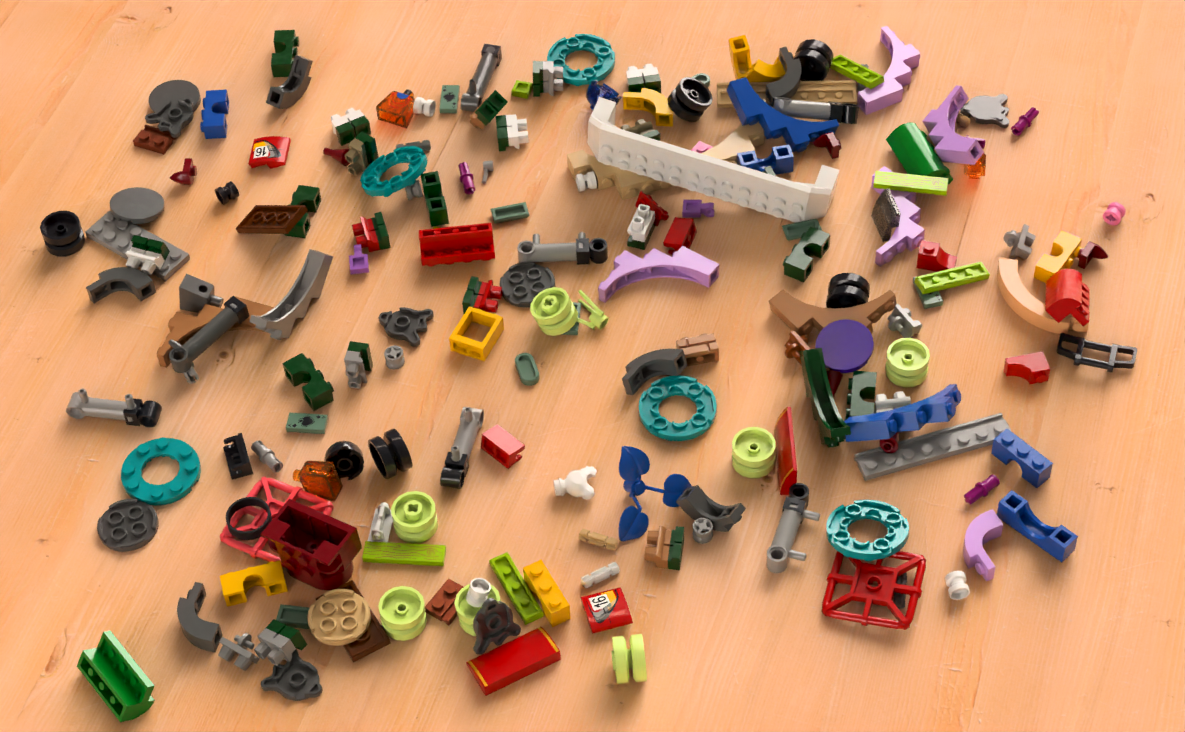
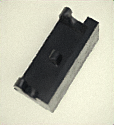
M242 433L224 439V444L233 443L223 447L232 480L253 474Z

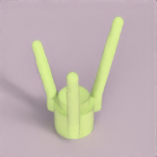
M579 290V294L588 304L581 299L578 302L592 314L589 317L591 322L580 318L576 322L587 325L593 330L596 327L600 330L603 329L608 323L609 318L604 315V312L582 290Z

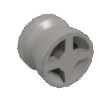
M416 180L413 185L405 187L408 200L416 196L419 198L423 197L419 180Z
M394 345L385 350L384 355L388 368L396 370L404 365L405 360L401 347Z
M707 518L696 519L692 525L693 539L701 544L710 542L713 537L712 522Z

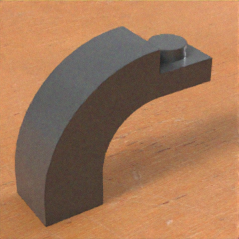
M786 46L779 49V60L786 74L780 80L766 84L765 94L771 107L774 106L775 97L791 99L797 92L800 84L799 58L794 59Z
M295 55L287 80L279 87H270L266 103L279 109H287L293 106L303 96L309 86L312 77L308 75L313 61L300 55Z
M117 267L105 270L98 274V281L86 287L89 298L93 303L117 291L131 292L140 301L156 293L153 280L143 271L131 267Z
M683 349L655 350L631 361L625 367L627 373L622 378L626 394L634 395L644 382L660 375L679 376L687 367Z
M698 485L686 488L676 500V503L692 519L707 518L712 522L713 530L728 532L734 524L741 520V514L746 509L742 503L730 506L720 505L710 499Z
M195 582L193 588L188 591L187 599L179 598L177 606L178 619L182 631L190 643L202 650L216 652L223 634L219 624L204 621L198 617L206 597L203 583Z

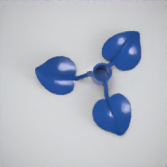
M622 446L619 473L622 479L625 480L623 484L625 491L630 493L629 497L633 499L637 508L629 506L623 511L618 528L620 541L639 538L647 531L649 525L648 516L641 512L642 507L635 496L643 494L646 489L664 493L663 503L665 505L679 507L676 500L686 488L692 487L688 479L681 474H672L667 477L664 482V489L645 485L641 480V475L649 471V458L643 451L630 446Z

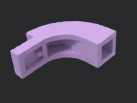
M993 509L980 514L970 523L966 530L963 546V557L968 569L975 566L977 573L982 575L986 581L994 578L995 565L986 554L983 545L990 540L1000 537L1003 529V523Z

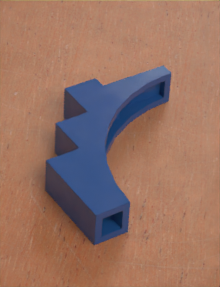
M746 77L730 81L727 93L742 126L754 125L759 121L766 139H777L783 136L786 144L790 145L792 152L797 151L799 153L806 150L809 142H814L825 133L833 132L835 134L839 127L837 119L824 122H810L782 114L759 97Z
M950 384L940 392L907 406L879 413L848 417L844 422L850 426L851 435H845L846 442L890 439L896 432L920 430L926 423L949 422L955 415L956 406L961 401V393L957 388V384Z

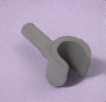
M493 161L483 162V184H486L488 171H493Z

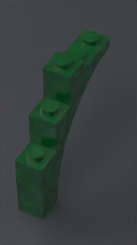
M822 348L799 351L806 395L811 399L814 420L818 421L821 444H827L828 448L839 446V442H843L846 439L845 435H851L850 426L846 425L835 404L826 372Z

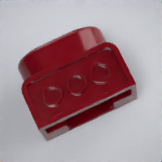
M289 499L261 533V537L269 540L270 549L279 554L281 562L285 565L291 577L319 590H333L345 584L353 573L354 566L352 560L362 549L356 527L292 499Z

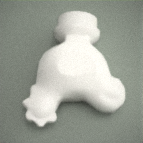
M586 466L581 470L569 472L564 480L561 478L553 480L556 496H564L565 493H568L574 497H582L585 500L592 499L595 494L594 489L587 481L591 477L596 476L597 470L593 466Z

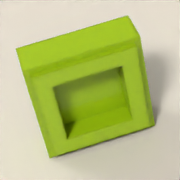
M516 80L511 95L528 99L533 89V83Z

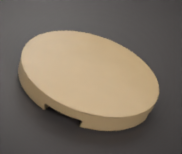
M334 589L323 593L322 597L314 604H311L307 620L309 629L317 640L327 645L340 646L356 641L366 632L371 621V613L368 602L353 590Z

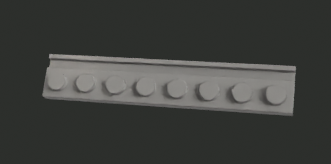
M1002 413L899 441L898 450L894 453H887L881 447L857 453L854 455V460L857 462L858 468L866 481L993 445L995 437L1008 428L1010 431L1011 429L1006 420L1003 419Z

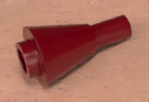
M324 148L323 154L332 156V158L344 166L350 164L345 159V154L349 149L333 150Z
M830 369L826 372L834 398L843 374Z
M896 432L890 439L880 440L879 444L882 450L887 453L896 452L901 432Z

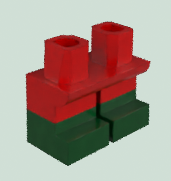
M381 212L374 213L375 217L370 219L360 217L361 223L352 225L354 236H359L355 237L357 245L361 244V248L368 247L369 252L391 248L389 235Z
M471 276L462 301L464 314L469 306L485 312L496 313L498 301L492 300V298H502V287L494 286L493 280H489L488 283L481 282L478 277Z

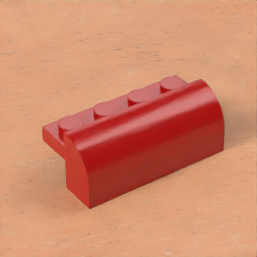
M492 223L419 230L422 266L432 267L436 264L451 265L455 262L470 263L474 260L488 261L495 258Z
M1062 269L1046 280L1045 311L1058 323L1071 314L1084 327L1089 323L1090 289L1082 282V274L1079 271Z

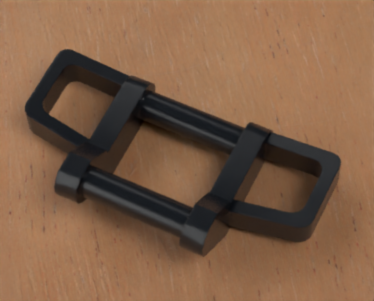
M1061 333L1057 353L1073 359L1074 365L1079 366L1082 364L1097 367L1113 373V368H1134L1137 348L1117 344L1107 345ZM1066 341L1077 344V351L1073 352L1061 346L1062 342ZM1083 348L1110 353L1109 362L1082 357ZM1116 353L1131 354L1132 360L1116 361Z

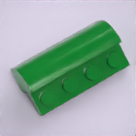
M905 123L893 130L886 141L907 174L948 178V185L953 181L950 170L944 166L938 154L934 151L935 147L927 140V135L918 128L916 123Z
M110 630L103 632L97 648L82 651L77 664L78 669L120 722L133 720L150 709L155 701L151 696L155 685Z

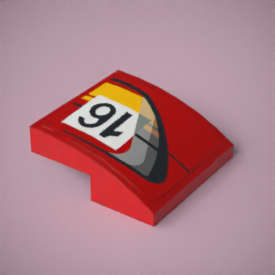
M280 136L254 139L248 163L249 166L256 168L267 164L272 169L286 165L291 139Z
M621 587L581 597L582 606L587 615V621L592 634L633 623Z

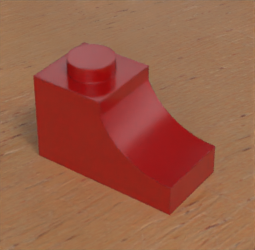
M921 240L916 268L934 272L955 268L957 256L950 255L942 250L940 243Z
M1043 351L1005 358L1004 373L1006 376L1021 377L1027 380L1029 384L1043 383L1049 379L1050 367Z

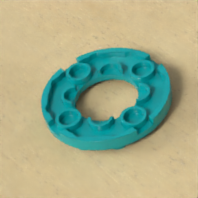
M575 34V37L568 39L564 37L554 43L548 52L547 61H554V67H563V78L557 79H563V82L567 84L581 86L605 79L615 66V52L612 50L610 43L601 37L591 34ZM584 50L594 53L598 61L593 68L588 67L580 71V69L573 70L565 64V59L572 52Z
M405 146L394 149V152L386 156L382 155L365 169L360 181L365 193L372 197H388L406 186L413 185L416 179L426 171L425 168L428 160L424 151L416 146ZM399 163H409L408 170L401 172L402 176H394L389 182L388 180L379 181L381 175L390 167Z
M667 376L651 383V387L643 391L639 400V416L644 427L653 435L668 441L694 439L705 433L712 426L716 418L717 403L712 390L707 385L704 386L697 382V379L689 376ZM679 395L690 398L695 403L697 412L686 422L674 423V421L669 422L660 415L659 406L666 398Z
M162 437L140 444L127 456L122 465L121 480L125 491L132 499H138L151 506L167 505L182 499L192 491L193 485L196 481H199L201 465L196 451L189 444L178 439ZM168 456L178 461L180 470L177 476L166 484H149L142 478V470L145 468L146 463L152 461L151 459L155 457Z
M855 500L854 504L845 507L841 505L829 515L826 523V535L833 548L845 557L869 562L883 559L899 552L908 541L909 523L907 518L900 514V510L891 504L878 500ZM872 519L885 525L888 533L884 538H878L873 543H870V541L863 543L856 541V538L850 537V533L847 530L857 520Z

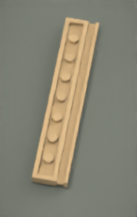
M856 80L800 81L799 88L791 99L824 103L830 101L857 105ZM730 82L717 83V108H734L727 93ZM749 82L762 100L765 99L767 104L770 105L765 93L766 84L772 82Z

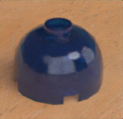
M598 80L591 81L586 91V98L591 104L590 108L594 110L599 97L614 101L616 105L619 103L622 97H618L619 93L604 83L603 85L597 84Z

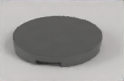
M171 80L164 82L150 93V109L155 113L170 101L171 104L179 103L178 100L191 98L194 103V112L201 102L200 92L197 86L189 81Z
M127 188L114 194L110 200L111 214L118 220L132 221V224H144L154 221L164 211L163 197L158 192L148 188Z
M535 262L517 263L509 267V270L500 278V287H502L503 291L502 296L512 305L530 307L531 302L538 293L547 288L555 287L554 275L548 267L545 268L537 265Z
M124 499L109 506V509L98 520L97 531L105 546L115 551L127 552L137 550L148 544L157 533L159 521L156 511L151 505L138 499Z

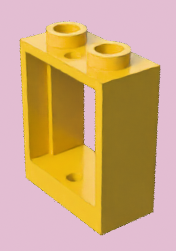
M469 306L449 337L450 350L485 361L504 331L503 317ZM471 322L491 327L483 342L463 337Z

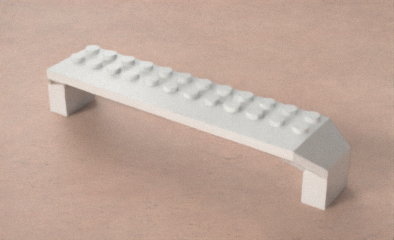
M599 97L590 116L587 143L598 162L618 167L621 170L631 171L638 175H644L657 181L670 183L673 186L696 191L706 196H712L725 202L735 203L741 207L764 212L777 218L787 219L793 223L826 216L836 189L839 170L825 165L821 166L815 184L793 182L619 129L614 125L616 102Z

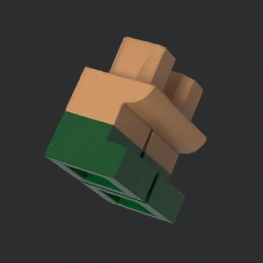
M495 90L469 117L471 119L470 123L475 128L479 127L482 130L508 101Z
M659 526V531H648L647 544L657 545V547H645V560L655 562L657 568L680 570L684 545V527L676 526V530H669Z

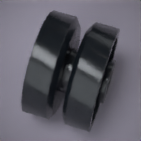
M814 39L805 40L800 43L793 58H799L801 81H824L834 56L827 44Z
M684 77L677 84L676 89L670 93L667 100L669 107L678 117L689 122H695L699 120L704 111L711 105L713 98L709 89L702 82L692 77Z
M70 211L53 212L41 222V234L47 250L52 255L69 256L78 252L83 247L85 237L79 218L75 213Z
M854 273L835 275L829 282L826 308H849L867 303L870 294V284L865 278Z
M396 429L384 432L383 439L376 436L368 440V447L374 463L385 479L395 476L397 469L404 472L412 468L413 464L408 448Z

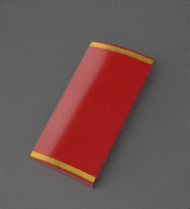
M786 407L778 417L774 429L780 495H789V488L797 483L791 407Z
M539 627L466 662L483 693L487 696L561 660L559 648L550 635L542 627Z

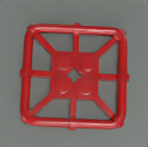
M837 551L831 573L827 576L828 584L821 610L824 616L859 622L864 626L870 624L893 629L906 630L910 628L918 598L922 594L921 585L926 569V558L923 555L899 551L889 556V558L907 560V562L892 568L882 566L885 558L877 559L876 565L862 563L859 559L848 557L856 567L854 576L839 574L844 555ZM917 567L913 586L897 584L898 576ZM873 582H877V585H878V586H877V587H871L869 584H873ZM836 584L851 585L849 593L831 602ZM894 592L910 595L905 616L892 601ZM851 601L865 603L863 615L838 611L836 609ZM872 604L887 606L898 621L869 616Z

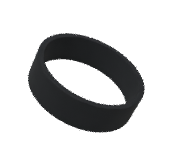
M256 497L241 498L235 501L226 512V522L230 533L241 540H253L261 537V533L272 521L269 506L265 501ZM258 506L266 510L268 513L266 521L255 530L239 531L230 525V520L234 513L243 507Z

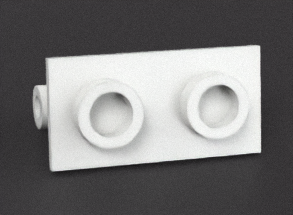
M382 502L378 509L376 508L368 541L388 542L393 520L391 510L386 502Z

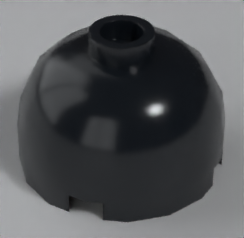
M343 440L332 444L326 451L324 464L327 467L326 472L336 480L341 481V478L348 477V480L354 479L359 476L364 468L362 451L356 444L350 441Z

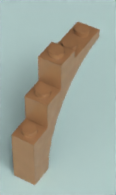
M781 290L769 300L771 311L799 336L809 334L813 327L821 332L828 324L844 319L862 323L872 334V324L878 322L882 315L887 311L893 310L897 304L896 296L891 290L872 301L849 308L833 309L806 304L792 297L785 290Z
M236 297L247 305L249 317L241 324L235 323L228 331L256 330L265 332L255 328L256 324L249 322L251 315H264L274 307ZM205 304L202 310L198 312L197 317L176 312L168 323L170 333L167 335L162 347H159L157 351L160 366L167 368L171 363L169 353L173 348L169 345V340L173 339L181 345L185 344L219 314L223 308Z

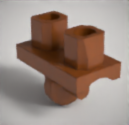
M792 331L789 334V340L785 344L787 348L785 356L789 359L795 358L801 365L799 351L814 349L815 347L809 348L807 337L805 335L799 336L795 331Z

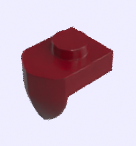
M833 132L819 136L812 143L816 147H826L832 159L839 158L841 143L839 139H836Z
M185 158L183 171L174 173L170 176V179L179 184L192 185L194 176L197 175V167L193 165L192 158Z
M1089 241L1085 248H1081L1078 252V267L1085 269L1092 258L1105 259L1108 258V255L1102 247Z

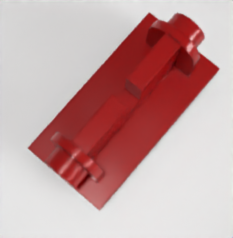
M640 191L635 206L637 208L639 204L650 206V210L655 211L656 226L659 225L660 220L666 221L669 218L668 212L661 206L658 207V204L650 195Z

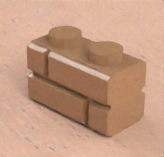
M714 333L701 334L692 338L684 337L676 341V349H683L687 366L719 361V348Z

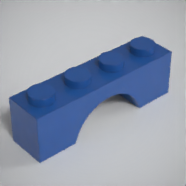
M1011 490L999 501L997 510L999 519L1060 562H1063L1075 551L1078 538L1076 534L1063 525L1051 527L1041 522L1030 509L1028 501Z

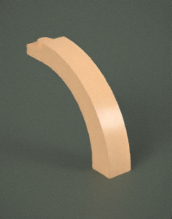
M999 258L997 268L999 290L1008 306L1017 315L1040 329L1056 334H1068V330L1087 332L1089 323L1083 327L1071 314L1058 323L1045 311V304L1032 296L1022 284L1017 269L1018 260Z

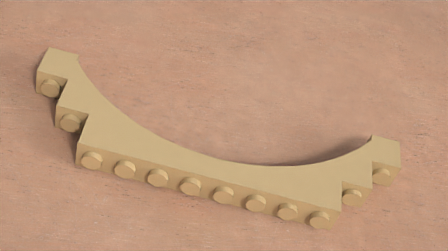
M759 121L754 125L742 126L740 124L725 140L701 154L737 164V153L753 150L756 153L754 147L764 144V130ZM584 150L567 154L568 168L574 181H576L575 175H585L587 172L594 171L598 191L616 186L622 200L639 196L640 191L646 194L673 186L670 183L657 181L653 178L621 170L611 165H605L598 162L595 156L585 153Z

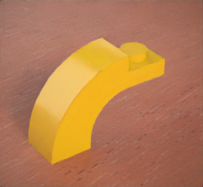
M742 35L729 39L730 57L736 80L745 78L749 68L752 66L750 48L746 36Z
M778 56L774 64H767L758 59L749 68L745 77L749 82H775L783 78L786 73Z
M642 88L641 93H623V109L647 111L655 117L656 126L673 127V111L663 94L647 88Z

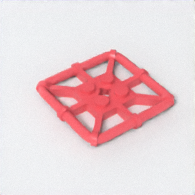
M266 476L262 477L247 495V497H256L264 487L267 497L266 503L269 506L272 519L285 503L272 498L269 486L290 494L285 503L289 499L296 501L302 498L317 504L310 506V508L323 512L328 516L331 515L334 509L332 502L306 492L299 486L293 487L281 481L266 478ZM246 506L234 513L230 520V525L234 528L243 514H249L255 517L251 524L235 529L239 531H252L264 524L268 513L263 508L259 510L252 506ZM227 524L220 534L221 542L250 554L252 558H260L268 562L280 560L281 562L280 557L262 551V548L268 541L264 537H260L254 547L233 539L236 537L230 533Z

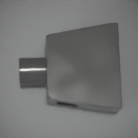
M186 274L179 286L181 310L198 313L205 304L219 308L222 307L224 299L215 296L214 286L208 282Z

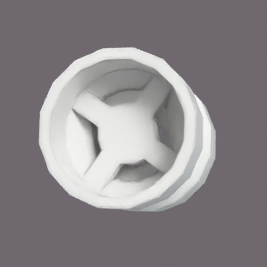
M422 97L415 99L413 104V112L415 114L423 113L425 116L432 117L435 112L436 103L434 100H424Z
M594 171L587 172L585 175H575L579 192L585 191L587 188H597Z
M953 571L945 576L946 585L949 587L948 593L953 600L966 598L970 594L969 586L966 584V575L962 571Z
M483 578L473 579L466 596L468 604L473 607H482L488 598L491 589L490 583Z

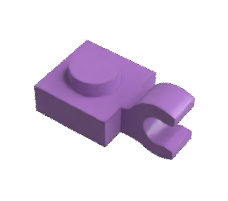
M683 200V218H701V214L707 217H714V203H702V200Z
M361 244L354 245V255L349 256L351 274L369 272L368 255L362 253Z

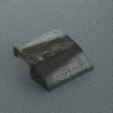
M889 188L881 193L872 211V219L883 242L890 240L891 229L899 227L901 216Z

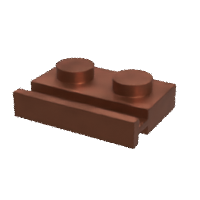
M145 125L144 130H141L133 140V144L136 147L164 155L173 144L172 141L176 140V138L172 137L169 131H160L159 128Z
M448 578L427 603L425 612L441 622H446L449 626L458 616L454 602L456 595L464 587Z

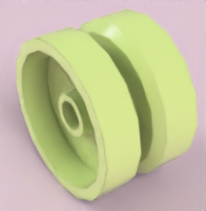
M552 287L541 291L534 297L530 305L532 316L542 332L547 335L556 336L569 331L578 319L576 307L567 292L562 288Z
M901 338L889 345L885 371L886 376L892 383L906 388L915 387L926 380L930 354L929 349L924 343L913 338Z
M748 427L740 430L732 441V465L735 471L747 478H761L773 470L776 453V442L773 435L759 427Z
M419 491L406 492L393 502L391 513L394 530L398 538L404 542L415 544L429 540L436 533L438 528L436 507L429 495Z
M468 584L456 595L454 603L461 628L466 633L476 636L473 629V621L481 607H473L466 601L470 586ZM491 585L487 599L494 598L496 601H501L498 590Z
M399 586L388 590L380 598L378 605L382 628L387 636L394 640L405 641L417 637L425 629L427 622L423 596L419 591L412 587Z
M642 634L630 636V649H627L626 640L623 636L612 637V665L617 684L628 683L629 669H632L635 682L647 681Z

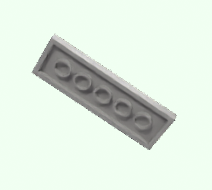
M110 211L85 232L88 238L127 260L128 257L125 253L130 251L133 245L131 242L133 235L164 242L170 252L161 269H155L152 273L164 281H167L190 260L189 254L140 226L132 224L130 221L116 219Z

